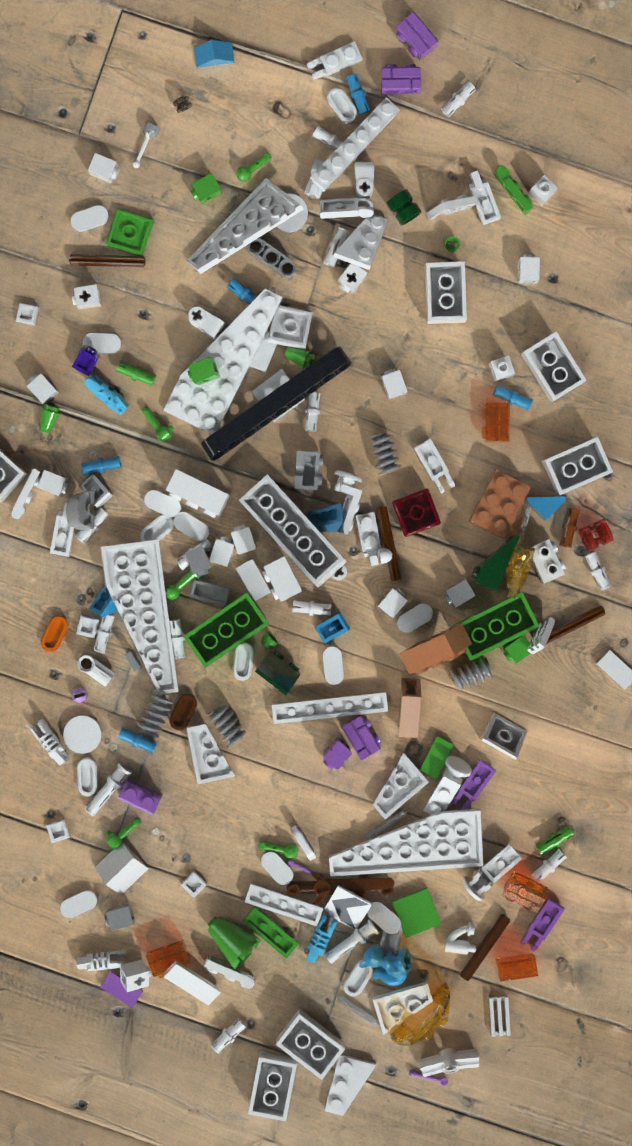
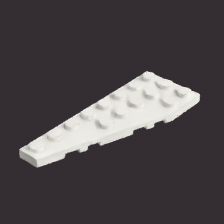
M264 289L193 362L195 363L208 357L213 358L220 378L197 385L191 382L188 376V371H190L188 367L180 375L163 411L210 434L219 430L283 297Z
M159 540L100 547L105 585L158 694L178 692Z
M480 809L440 811L329 855L330 876L483 866Z

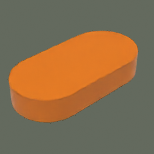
M57 615L49 621L41 639V646L45 651L54 652L59 649L69 627V622L64 616Z

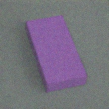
M112 970L100 986V988L133 1008L143 992L142 989L127 992L120 981V975Z

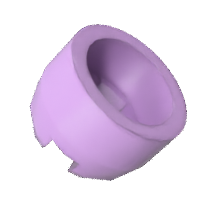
M78 687L73 690L72 699L75 702L81 703L87 699L88 693L86 689ZM82 692L84 693V696L75 698L74 696Z

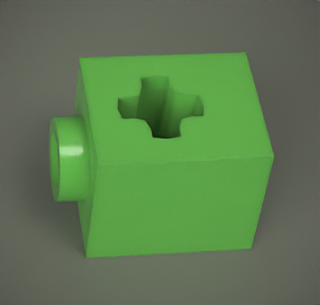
M212 173L192 183L193 190H191L195 201L200 200L201 204L222 194Z
M211 357L188 365L190 370L188 371V376L191 382L197 385L220 378L215 360Z
M522 635L503 647L506 651L503 654L509 662L513 661L517 664L530 654L527 651L530 642Z

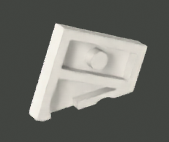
M468 195L459 196L456 200L446 198L441 200L440 205L428 211L426 215L428 220H432L440 214L449 215L469 209L476 205L478 201L476 196L468 197Z

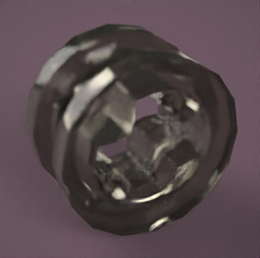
M183 96L173 102V105L177 106V113L184 112L192 107V103L188 101L189 96Z
M410 741L406 745L405 750L410 758L415 759L422 755L423 747L418 741ZM413 744L414 747L415 745L419 746L417 749L418 754L416 755L409 753L411 751L410 746Z

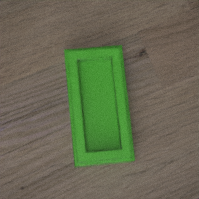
M436 736L419 770L437 779L454 744Z

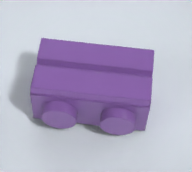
M415 12L410 14L396 27V37L401 43L405 42L409 46L408 51L414 58L418 57L419 60H422L438 46L439 41Z
M396 64L385 65L381 70L382 94H420L421 68L416 67V64H406L405 67H397Z
M359 715L342 725L341 728L359 758L363 760L380 750L379 744L382 742L377 733L372 734L369 728L372 725L367 717L362 718Z
M336 738L331 747H328L323 753V763L331 770L333 768L339 770L344 764V760L346 761L352 755L351 748L341 739Z
M128 779L118 799L153 815L163 795L140 784L136 785V782Z

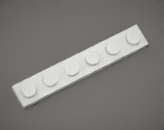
M386 97L310 177V180L324 192L400 112V109Z
M386 692L272 704L274 724L388 712Z

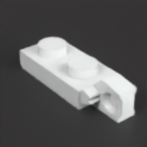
M478 170L470 174L472 184H469L471 196H476L478 203L475 207L482 226L500 220L501 216L489 183L486 179L481 180Z
M65 502L64 511H59L56 517L50 553L70 557L75 528L69 526L67 522V502Z
M375 513L355 515L362 553H364V557H369L371 566L379 565L377 549H381Z

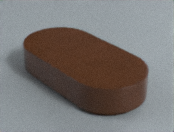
M183 694L179 698L169 720L173 729L183 730L188 726L197 707L195 696Z

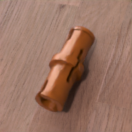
M567 508L565 524H562L563 533L560 546L572 548L580 510Z

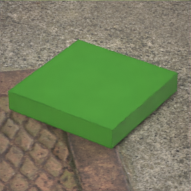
M117 208L106 246L137 256H143L154 220Z
M427 887L392 901L397 917L401 920V927L406 938L441 924Z

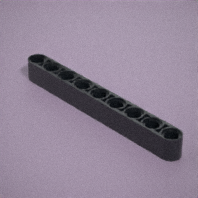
M340 346L332 349L207 437L201 443V446L211 461L219 459L346 370L351 365V360Z

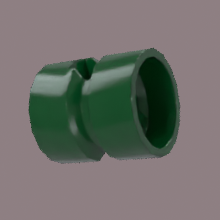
M408 189L399 192L387 201L389 208L393 212H397L395 217L401 226L409 223L422 213L417 203H411L413 198Z

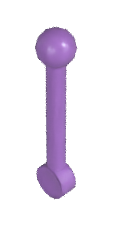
M293 859L287 860L289 866L293 865L309 874L314 872L295 863Z
M414 1069L409 1071L411 1077L418 1076L437 1081L443 1086L448 1083L446 1077H424L422 1073H418Z

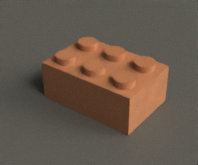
M495 470L469 522L501 539H505L531 487L499 470Z
M460 623L414 644L399 655L409 675L415 672L419 675L427 671L428 668H435L445 661L449 662L457 658L458 655L467 651L466 647L471 645L472 642L463 624Z

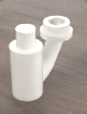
M469 921L468 925L450 933L445 939L444 952L459 954L475 953L476 945L469 944V941L457 940L464 933H467V936L474 935L475 924Z

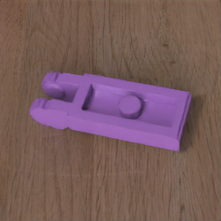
M480 759L472 769L470 776L459 787L458 792L450 803L454 806L464 794L468 799L462 804L460 810L467 809L472 801H475L496 770Z
M548 897L527 928L528 931L524 934L520 943L525 945L532 934L536 935L537 938L530 950L535 952L541 942L546 939L565 908Z

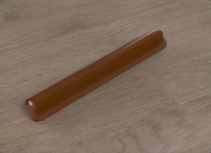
M71 254L69 262L70 265L145 267L146 259L144 256Z
M381 506L377 508L384 548H388L392 552V559L387 562L391 580L397 581L401 579L388 510L386 506Z
M598 606L552 629L546 644L606 614L604 608Z
M500 915L461 971L460 976L464 980L469 981L510 923L511 920L506 915Z

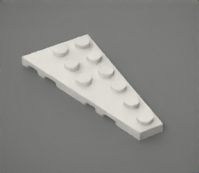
M265 178L188 258L187 262L202 274L302 211L303 207Z

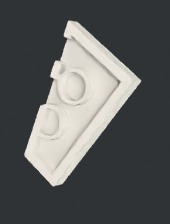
M375 214L365 218L337 249L333 257L370 270L388 219Z
M206 724L186 727L197 784L235 777Z
M405 753L401 756L398 764L373 803V806L385 820L429 783Z
M427 981L372 997L383 1035L389 1032V1029L396 1024L402 1023L411 1014L417 1013L433 1002Z
M341 1054L336 1063L325 1111L343 1116L374 1070L376 1063Z

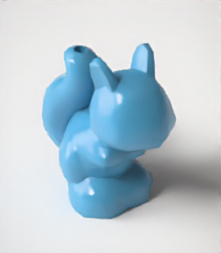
M375 944L366 949L363 954L364 960L359 965L361 968L382 966L373 971V979H381L389 986H398L406 980L407 973L411 970L412 961L409 949L402 948L397 955L388 951L385 955L382 948Z

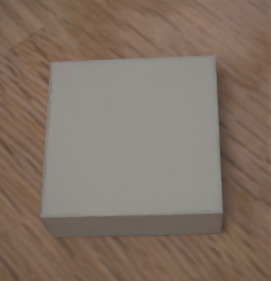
M134 651L125 654L134 671L142 667Z

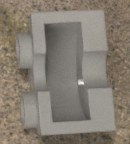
M297 451L294 489L318 490V485H322V474H319V466H323L324 455H320V452Z
M94 490L81 492L68 498L66 515L69 526L81 531L94 529V515L89 511L90 505L94 504Z

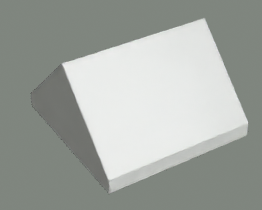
M494 713L480 739L516 760L527 731Z
M122 841V844L118 848H114L95 869L108 887L122 895L149 867Z

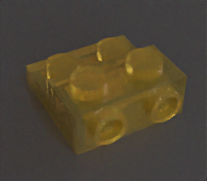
M522 543L517 550L514 549L510 558L512 565H509L506 573L509 576L507 581V588H509L508 596L516 598L528 580L535 548Z

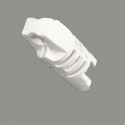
M43 718L37 721L39 727L34 724L31 725L29 729L37 740L41 742L42 747L52 759L54 758L59 765L69 759L63 744L53 734V731Z
M126 950L90 953L86 957L76 958L77 968L87 969V971L120 968V965L126 964V962L112 961V959L125 957Z

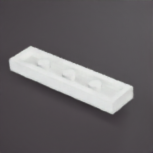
M253 883L250 884L245 903L314 926H318L323 911L322 906Z

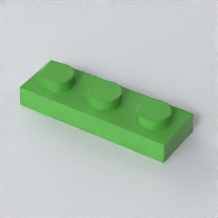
M256 906L243 919V922L286 959L299 945L298 941Z

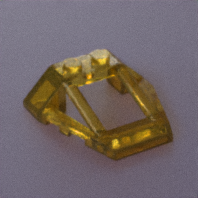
M446 982L432 995L438 1007L413 1031L403 1022L390 1034L391 1040L401 1046H412L424 1040L427 1041L433 1036V1031L438 1026L441 1028L447 1023L450 989Z

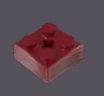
M428 488L392 502L405 537L441 524ZM415 507L422 512L419 514V518L411 514Z

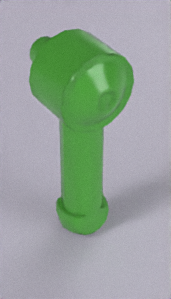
M266 152L248 167H239L237 170L238 180L241 182L249 181L252 172L271 160V154Z
M144 407L142 412L156 430L158 440L165 442L171 438L174 430L173 426H162L150 409Z
M136 817L118 833H112L108 830L105 833L107 844L112 849L118 848L122 844L123 838L141 823V819Z
M261 841L258 844L259 849L262 851L268 850L284 853L287 858H294L298 854V847L294 843L284 846Z

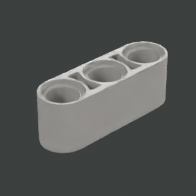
M257 238L247 245L248 252L253 258L282 278L291 279L295 276L296 265L294 261L261 238ZM254 243L261 245V249L257 252L251 250V245ZM269 254L277 256V260L273 263L268 262L266 258ZM285 265H291L293 270L291 273H284L282 268Z

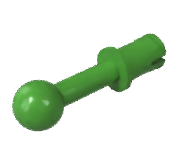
M189 567L190 572L175 585H168L165 588L166 597L170 600L176 599L180 594V590L195 577L200 578L198 574L193 575Z

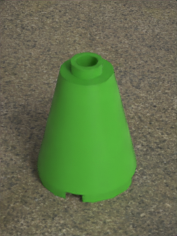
M221 916L218 918L214 917L208 923V932L234 969L242 965L252 954V947L256 949L261 942L255 935Z

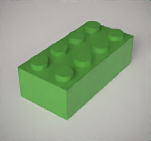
M247 592L183 637L206 668L269 625V622Z
M518 592L452 625L454 627L462 623L472 642L471 645L466 647L467 651L465 652L469 661L540 627L523 592Z

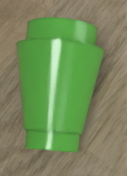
M288 347L285 353L286 358L303 369L313 364L315 358L311 351Z
M45 404L44 408H41L40 431L45 433L51 432L60 415L59 407Z

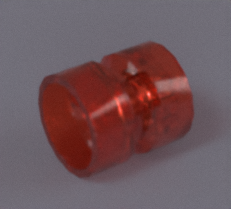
M605 519L594 522L592 527L587 525L578 529L580 538L588 552L599 548V544L605 545L614 541L612 532Z

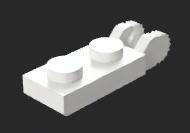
M354 41L310 61L307 67L312 69L321 64L323 65L324 69L316 71L311 75L313 80L359 63L363 58Z
M368 198L321 200L320 218L357 216L369 218L374 215V209L372 208L374 207V202Z
M431 439L413 448L441 494L445 492L443 485L438 480L442 475L445 476L451 488L455 486L448 473L447 466Z
M37 469L32 470L13 507L12 518H22L26 511L24 505L25 503H30L34 495L31 491L34 486H38L41 479V471Z
M207 956L204 966L207 967L209 972L214 974L219 972L225 975L224 978L232 982L237 980L244 988L250 989L254 986L255 977L252 974L250 975L238 968L234 969L231 965L221 960Z

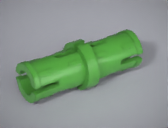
M121 360L116 369V372L131 377V380H138L150 386L153 385L156 377L155 374L140 369L141 367L139 366L134 367Z
M567 825L555 834H549L550 837L536 844V847L540 854L543 855L554 847H560L562 842L571 838L574 834Z

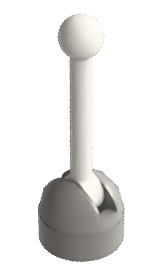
M146 122L143 131L146 138L137 159L133 161L132 165L134 168L140 166V159L149 139L156 137L160 130L159 127L149 122Z

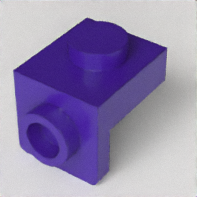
M83 346L72 367L89 376L100 357L97 354L98 351L90 346Z

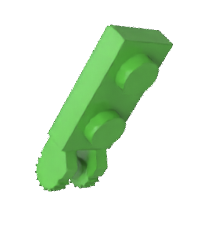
M503 165L498 166L495 171L498 182L521 212L527 215L533 208L531 199L528 195L522 194L520 191L521 187L516 180L512 181L509 177L510 171Z

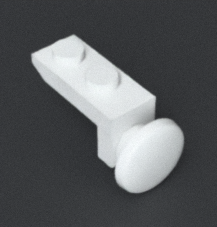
M336 470L334 474L338 475L339 478L334 490L347 494L342 507L343 523L338 532L348 535V532L353 528V518L359 510V500L362 494L361 490L353 488L355 481L362 483V479L350 472Z
M449 756L445 760L446 768L443 771L442 778L423 811L430 815L446 811L461 786L463 777H469L472 772L470 765L465 760L456 756Z
M509 843L474 874L473 879L465 876L463 879L464 887L473 898L482 901L484 899L483 891L489 890L493 883L522 859V856Z

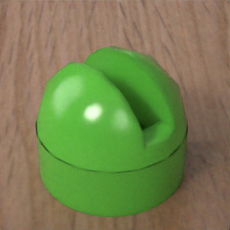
M455 236L448 237L445 240V248L450 252L457 251L460 246L459 239ZM448 240L457 243V246L454 247L453 245L447 244Z
M267 632L262 637L261 644L264 645L265 649H272L278 644V641L272 634Z

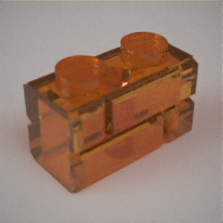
M486 403L485 407H482L481 418L485 419V426L481 427V438H485L486 443H508L510 403Z
M513 871L505 883L502 896L510 902L523 906L526 910H532L537 913L547 898L549 888Z
M184 940L149 951L146 954L153 977L159 976V978H163L164 972L175 961L180 962L187 968V965L191 963Z
M533 953L495 958L497 975L500 982L508 981L509 979L516 980L538 976L536 957Z

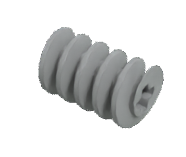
M387 433L369 437V439L375 440L371 443V447H377L373 454L379 455L374 460L375 462H381L376 468L383 470L378 475L396 471L401 467L400 464L394 463L399 460V457H393L397 450L391 449L395 442H389L394 436Z
M486 656L485 662L478 658V665L474 661H471V667L465 663L464 670L457 666L456 673L453 669H449L455 687H459L461 690H464V684L470 688L471 681L478 685L479 678L484 683L485 676L492 680V671Z
M151 695L154 703H147L151 710H144L148 717L142 716L141 719L145 723H138V726L144 733L159 738L156 732L162 731L159 725L165 724L162 718H168L169 715L165 711H171L172 708L168 704H174V702L159 695Z
M223 705L207 716L213 715L210 722H217L214 728L222 729L219 732V736L226 735L223 742L230 741L227 746L229 748L240 741L246 731H239L242 725H235L238 720L237 717L230 718L233 715V711L226 712L229 705Z

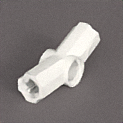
M446 1048L437 1055L420 1059L419 1064L424 1077L441 1072L454 1073L463 1068L479 1067V1054L476 1049L456 1051L454 1048Z

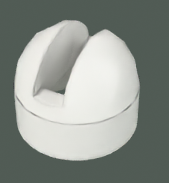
M388 548L377 549L380 564L387 563L392 559V552Z

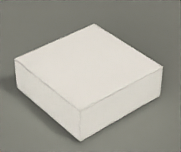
M19 302L16 322L35 326L39 307Z
M81 615L76 634L96 638L100 619Z
M65 819L46 825L52 843L71 837Z
M194 870L180 885L195 898L208 883Z

